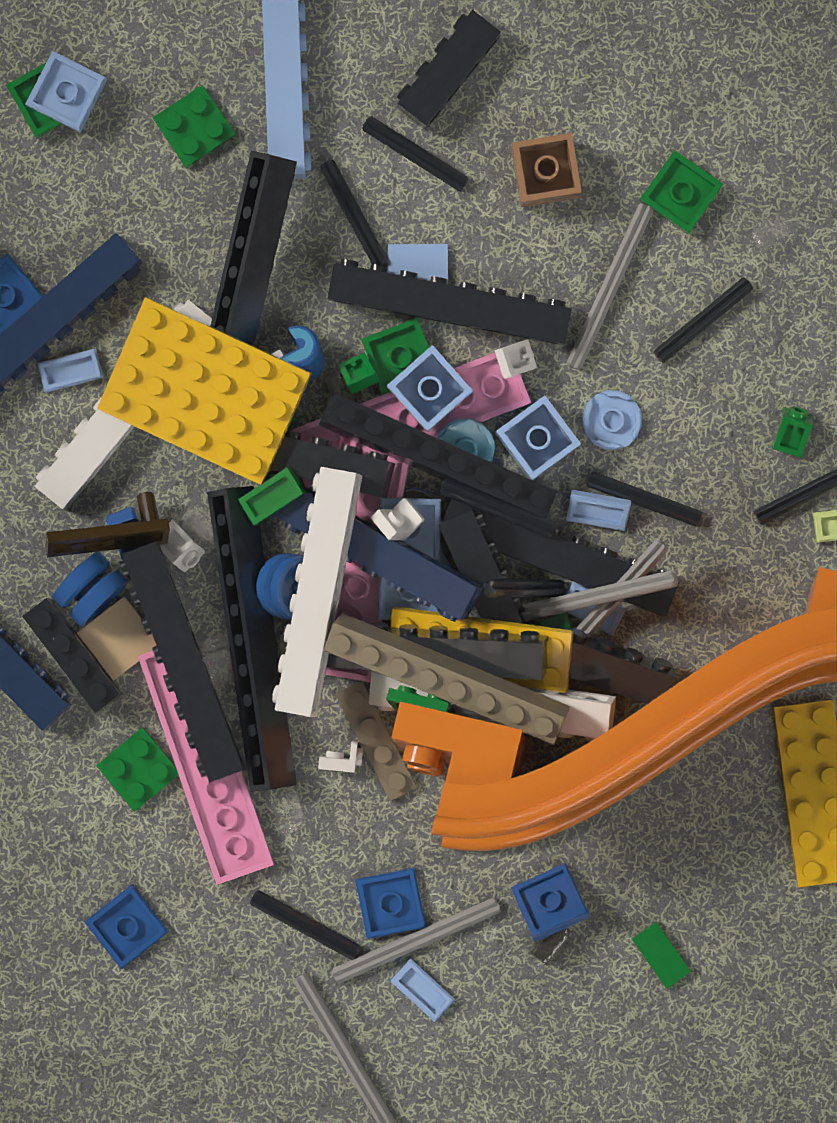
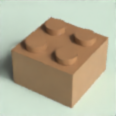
M572 133L512 142L511 152L521 208L580 198L582 190Z

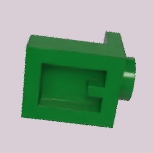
M365 352L338 364L345 384L351 394L379 382Z
M793 406L791 409L783 407L782 419L773 441L772 449L801 458L813 426L812 415L800 407Z

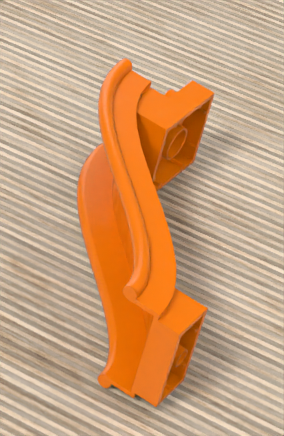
M818 568L810 589L804 615L784 621L747 639L712 660L591 742L542 768L521 776L519 775L526 749V741L521 729L400 702L391 739L399 751L404 753L402 762L407 764V769L430 776L442 777L445 763L449 764L431 835L443 836L442 848L463 851L501 850L547 838L585 821L620 801L733 724L765 705L809 686L837 682V571Z

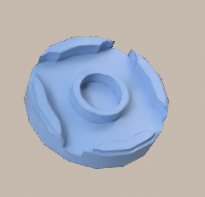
M607 390L595 395L587 403L582 416V426L587 438L594 445L605 450H618L628 446L637 438L642 427V413L630 395L621 391Z

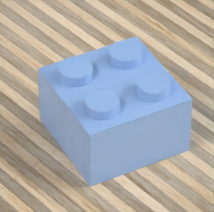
M433 345L387 385V388L426 432H429L473 392Z
M545 395L495 433L527 478L531 480L536 479L581 445Z

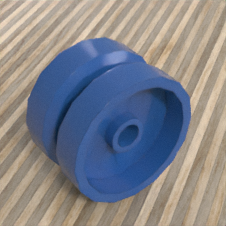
M101 552L93 553L84 562L80 563L64 579L52 595V598L62 608L69 607L81 599L71 612V617L81 627H84L99 615L122 592L129 582L119 570L111 571L100 579L110 565V561Z
M293 553L277 554L269 559L260 570L256 583L257 597L262 608L271 616L292 620L293 612H290V601L292 595L297 594L299 582L295 580L298 565L303 563L304 555Z

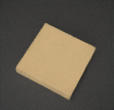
M126 596L77 632L113 681L138 663L139 655L153 651L152 647L156 646L153 635L147 636L142 625V617Z

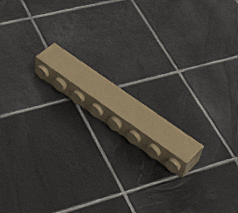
M343 613L333 622L324 647V651L509 727L521 729L524 733L553 745L560 734L570 706Z

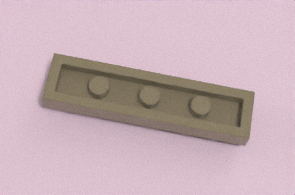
M359 681L336 693L335 695L389 800L392 801L417 788L405 763L402 762V757L391 739L376 706L369 705L370 695L363 681Z

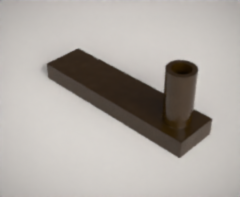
M143 492L137 495L141 522L46 532V555L48 558L135 548L155 541H159L160 545L168 544L169 521L168 519L159 520L154 493Z

